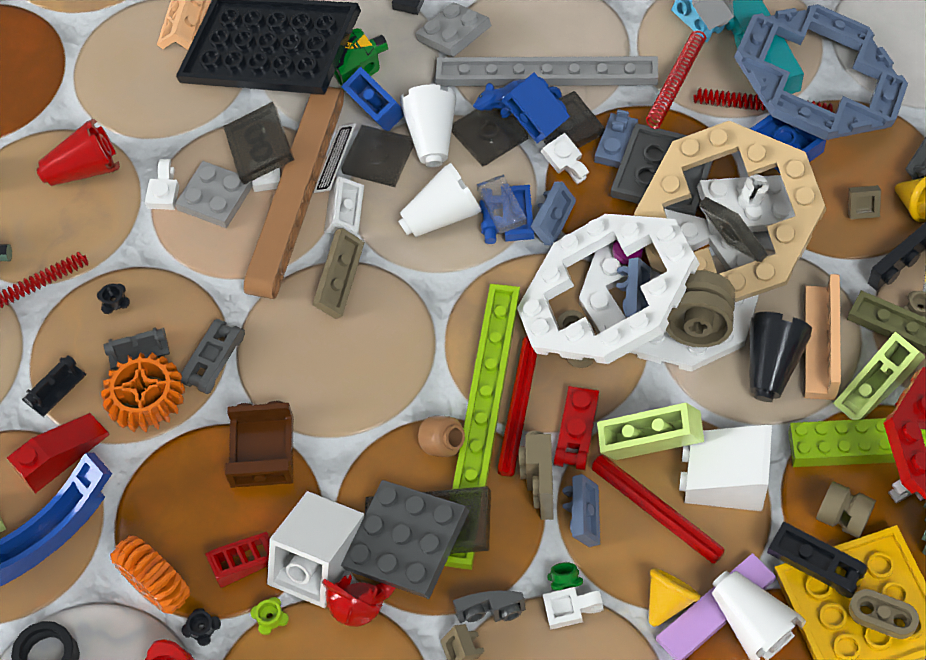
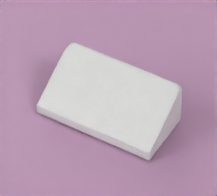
M340 176L336 178L329 191L324 233L335 234L336 230L344 228L353 235L358 234L364 185Z

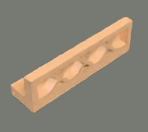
M171 0L157 46L164 49L177 42L189 50L209 9L211 0Z
M830 274L827 287L806 286L804 291V321L812 327L811 338L804 350V398L836 400L841 384L840 275Z

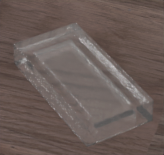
M504 174L477 184V191L499 234L527 224L526 216Z

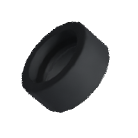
M41 621L28 626L19 634L13 643L11 658L12 660H27L32 647L40 640L49 637L57 638L63 643L64 655L61 660H79L80 652L77 642L64 626L52 621Z

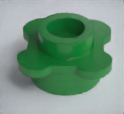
M558 563L551 568V572L547 575L548 580L552 581L551 588L553 590H563L583 584V578L578 576L579 570L573 563Z

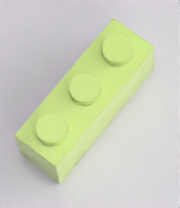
M688 403L597 422L600 453L614 460L704 442L701 411Z

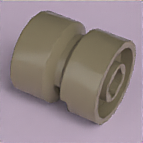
M833 481L821 504L816 520L832 527L839 524L843 532L860 538L876 500L861 493L851 495L850 488Z

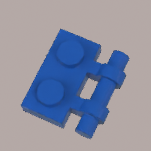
M530 185L501 187V197H493L491 190L481 192L482 199L479 201L481 213L483 214L481 233L485 237L486 244L496 243V234L498 232H505V242L534 239V231L531 228L533 215ZM498 210H503V218L495 219L494 213Z

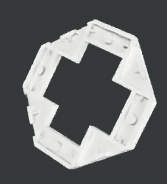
M665 209L667 218L677 220L692 250L695 251L709 244L727 271L759 260L740 233L727 232L722 235H711L707 219ZM614 242L594 253L579 296V305L597 334L626 319L608 291L615 288L617 283H623L628 278V275L622 276L617 272V268L626 265L621 264L614 258ZM759 295L735 302L733 331L729 338L719 345L691 347L676 342L665 330L664 334L629 353L637 354V358L659 364L663 361L679 365V369L692 372L745 346L751 317L753 318Z
M604 214L553 243L517 309L530 344L537 354L548 355L551 352L560 354L562 358L582 360L585 357L595 359L597 363L609 364L664 334L669 324L667 318L672 308L678 307L687 289L685 283L690 274H695L700 263L676 219ZM617 239L626 256L635 253L652 242L654 243L667 272L640 286L649 304L648 307L595 335L586 317L562 330L559 329L549 300L574 287L567 267Z

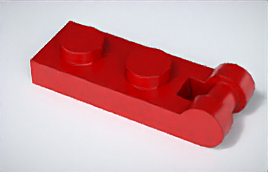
M568 387L558 444L555 451L554 466L564 467V464L576 466L578 470H586L599 400V390ZM567 448L578 449L579 451L578 453L567 452Z

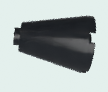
M757 312L753 315V318L751 317L750 391L755 394L754 397L757 400L773 402V399L781 397L811 338L812 327L801 319L793 317L792 322L782 320L783 314L775 312Z

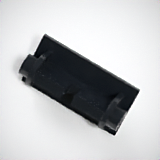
M69 355L66 358L61 357L59 359L60 362L31 390L28 389L26 391L27 395L22 399L24 403L42 417L86 376V373L76 366L77 363Z

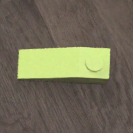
M894 332L833 404L851 420L864 419L909 377L926 356L898 333Z

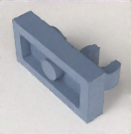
M620 109L617 110V114L611 113L595 153L594 162L619 168L638 119L629 117L628 111Z
M563 181L554 182L551 190L544 192L543 195L546 200L544 203H538L539 211L531 225V228L544 245H553L557 241L576 202L575 197Z
M640 258L629 259L628 267L622 266L617 268V272L620 275H628L625 282L616 284L617 288L626 292V298L623 300V311L626 318L649 306L640 286L650 281L651 267Z
M583 474L573 476V486H567L562 489V493L568 497H573L570 503L563 504V508L572 513L570 521L572 537L588 547L600 545L599 486Z

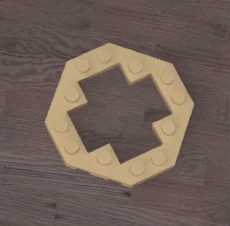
M726 121L672 141L635 210L634 216L667 218L664 207L692 198L683 171L737 151L741 153L749 177L778 167L795 216L766 226L776 254L719 273L728 279L735 288V302L788 284L793 274L792 271L810 242L812 233L818 221L822 219L826 207L805 151L732 121ZM652 242L645 246L652 270L659 274L667 272L654 243ZM708 247L694 252L700 263L697 270L717 273Z

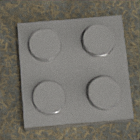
M453 2L446 6L432 20L428 21L415 34L419 42L454 57L492 25L489 17Z
M202 161L176 201V208L183 213L227 228L253 187L252 178Z

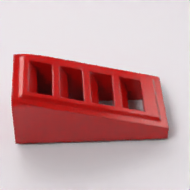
M267 531L205 553L220 588L268 566L270 537ZM262 544L267 555L261 557L256 546ZM251 550L255 560L248 561L245 552ZM239 555L242 564L236 566L233 557ZM227 561L229 568L223 570L221 563Z

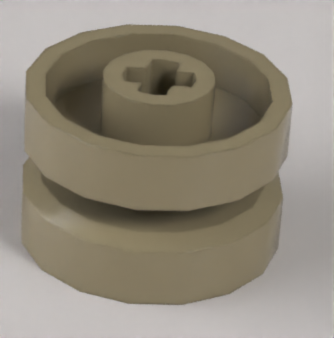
M696 270L695 274L689 275L685 283L687 289L678 307L672 308L667 318L669 324L666 331L671 338L681 344L691 347H711L727 340L733 331L735 288L728 279L718 273Z

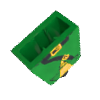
M353 29L334 72V77L340 86L360 67L370 76L379 71L378 54L388 50V44L384 36L381 34L368 40L362 29Z

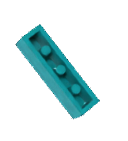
M733 0L734 17L725 24V27L728 31H732L737 49L753 15L763 13L764 16H771L762 0ZM775 35L764 61L790 72L783 89L790 94L799 92L802 88L804 72L785 39Z

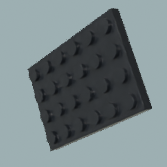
M212 0L176 77L180 83L325 95L361 9L358 3Z

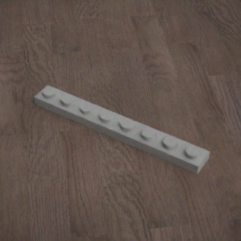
M658 56L437 57L436 85L486 86L488 83H491L493 86H505L514 80L526 79L534 72L538 77L543 78L548 86L658 85Z

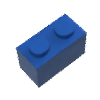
M362 67L341 86L387 133L404 117L401 106Z
M535 72L502 99L503 103L537 144L570 118L563 102L553 96L549 91L546 81L538 77Z

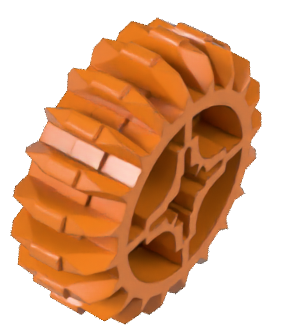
M141 352L138 359H133L128 355V362L125 364L117 361L118 370H109L108 375L110 379L103 380L105 389L101 391V397L104 400L103 407L108 412L110 419L114 422L117 421L118 425L123 429L128 426L130 430L135 432L140 426L146 433L149 425L159 429L160 421L164 420L170 423L169 414H178L179 409L177 405L183 404L184 398L182 394L185 393L184 384L181 383L182 375L178 372L176 365L172 362L169 363L164 356L158 359L157 355L153 352L148 358ZM148 377H157L164 381H158V379H150ZM122 403H128L129 405H137L138 408H130L123 405Z
M129 535L110 554L112 563L120 571L121 575L144 598L163 613L172 614L190 596L189 587L181 578V575L157 551L137 536Z

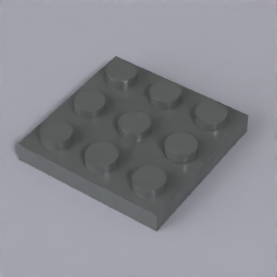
M635 123L613 182L610 197L639 204L672 141L687 135L663 129H653L649 126ZM714 160L683 171L692 198L664 207V209L695 216L701 201L697 185L700 180H708Z
M382 480L341 566L346 571L430 599L469 510L464 505Z

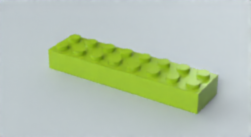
M886 418L790 423L788 435L793 467L895 462L883 424ZM921 429L926 447V429Z

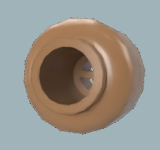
M435 415L423 421L419 428L418 439L421 449L426 454L437 457L455 456L462 447L465 433L462 424L456 418Z

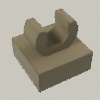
M878 185L849 188L848 216L850 219L880 217L881 189Z
M466 624L454 625L440 641L447 660L478 659L484 652V648L476 649L473 645V641L479 636L478 632L468 631Z

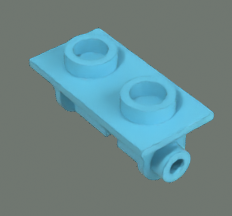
M675 0L671 11L693 31L703 32L706 35V43L709 42L712 33L716 32L719 34L725 28L724 25L709 30L693 7L692 0Z

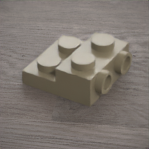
M531 431L525 434V446H519L520 478L527 479V491H533L534 508H540L541 520H554L551 434Z

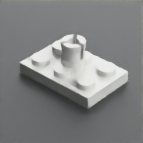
M755 174L750 177L700 180L697 185L711 235H722L727 232L749 233L768 231L766 226L795 216L781 175L761 176Z

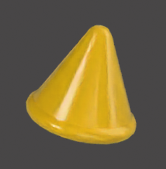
M926 177L896 184L895 192L908 209L911 217L917 222H926Z
M653 568L650 570L649 623L652 626L661 625L692 603L700 600V594L685 582L660 569Z

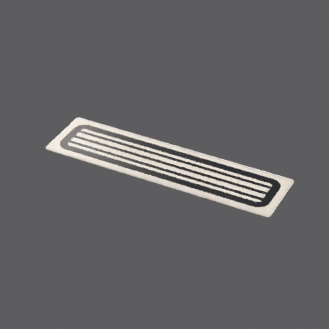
M355 123L339 126L313 193L331 190L356 125Z

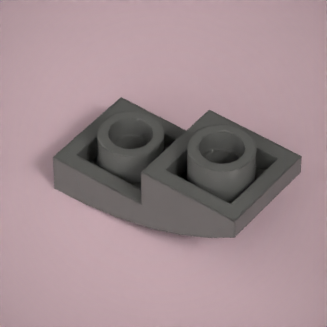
M515 591L480 592L453 600L455 614L459 623L478 621L489 611L495 622L500 620L511 621L519 617L522 611L526 610L523 593Z

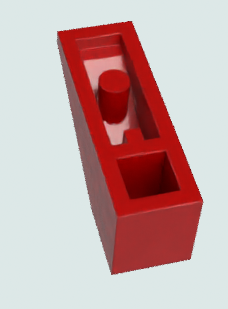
M88 413L31 438L9 455L7 459L18 475L36 494L79 460L85 453H88L108 437L109 433L91 413Z

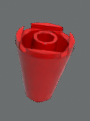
M95 119L84 123L39 160V167L36 170L43 183L48 182L49 185L55 186L112 173L119 169V161L114 163L112 159L116 151L102 126L98 128L94 126L97 122Z

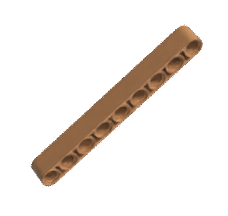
M328 86L325 95L310 94L245 276V294L275 299L278 295L343 107L344 90L341 88Z

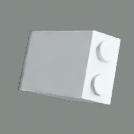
M772 425L703 430L704 442L683 446L682 462H688L687 472H681L679 491H685L684 503L753 511L763 510L769 483Z
M307 491L270 538L267 585L326 608V588L323 586L322 581L326 579L333 584L340 581L345 571L341 564L365 514Z

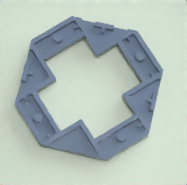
M819 4L808 6L807 10L802 11L792 8L776 11L775 15L764 16L763 13L753 15L734 55L735 60L772 117L823 140L892 127L898 116L908 86V82L903 75H897L892 68L894 62L885 49L878 47L874 42L873 37L875 35L869 26ZM809 29L818 35L841 43L843 46L857 50L858 53L852 69L877 79L869 106L867 107L843 96L836 112L833 113L784 91L783 89L790 72L764 61L774 36L778 35L787 41L801 45Z

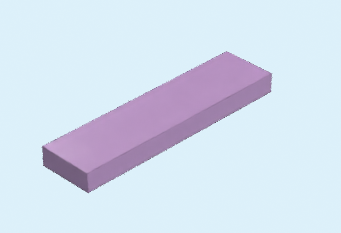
M753 553L730 572V574L735 571L739 572L764 590L776 579V575ZM715 587L709 590L699 601L694 603L656 636V641L674 660H685L728 622L712 595Z

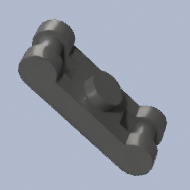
M220 319L214 320L183 369L181 383L188 387L194 385L198 387L200 392L205 394L211 393L216 378L235 347L243 341L245 330L237 326L229 327L225 321ZM225 337V340L223 342L218 340V338ZM200 368L206 370L203 376L197 374Z

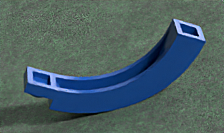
M94 452L83 455L64 486L43 509L18 529L0 539V586L23 575L60 548L87 522L104 500L105 496L101 490L112 473Z

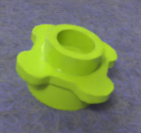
M276 597L260 602L251 610V617L257 620L259 624L258 630L262 635H269L272 629L278 626H285L289 621L288 614L283 613L280 607V599ZM273 614L272 618L270 619L267 618V615Z

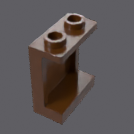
M271 401L267 404L252 405L250 403H241L237 406L228 407L230 453L229 463L225 464V475L231 488L292 484L294 416L290 404L281 401Z

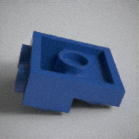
M771 115L750 128L805 151L809 162L822 154L825 149L826 140L784 123Z

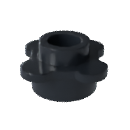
M108 284L97 293L98 300L102 302L101 310L104 314H111L113 310L125 309L129 306L130 300L125 297L124 292L126 288L124 285Z
M197 608L187 618L186 624L182 627V634L186 638L192 637L197 640L200 646H206L211 642L210 637L214 631L221 627V621L216 616L211 617L204 609ZM200 625H204L202 630L198 629Z

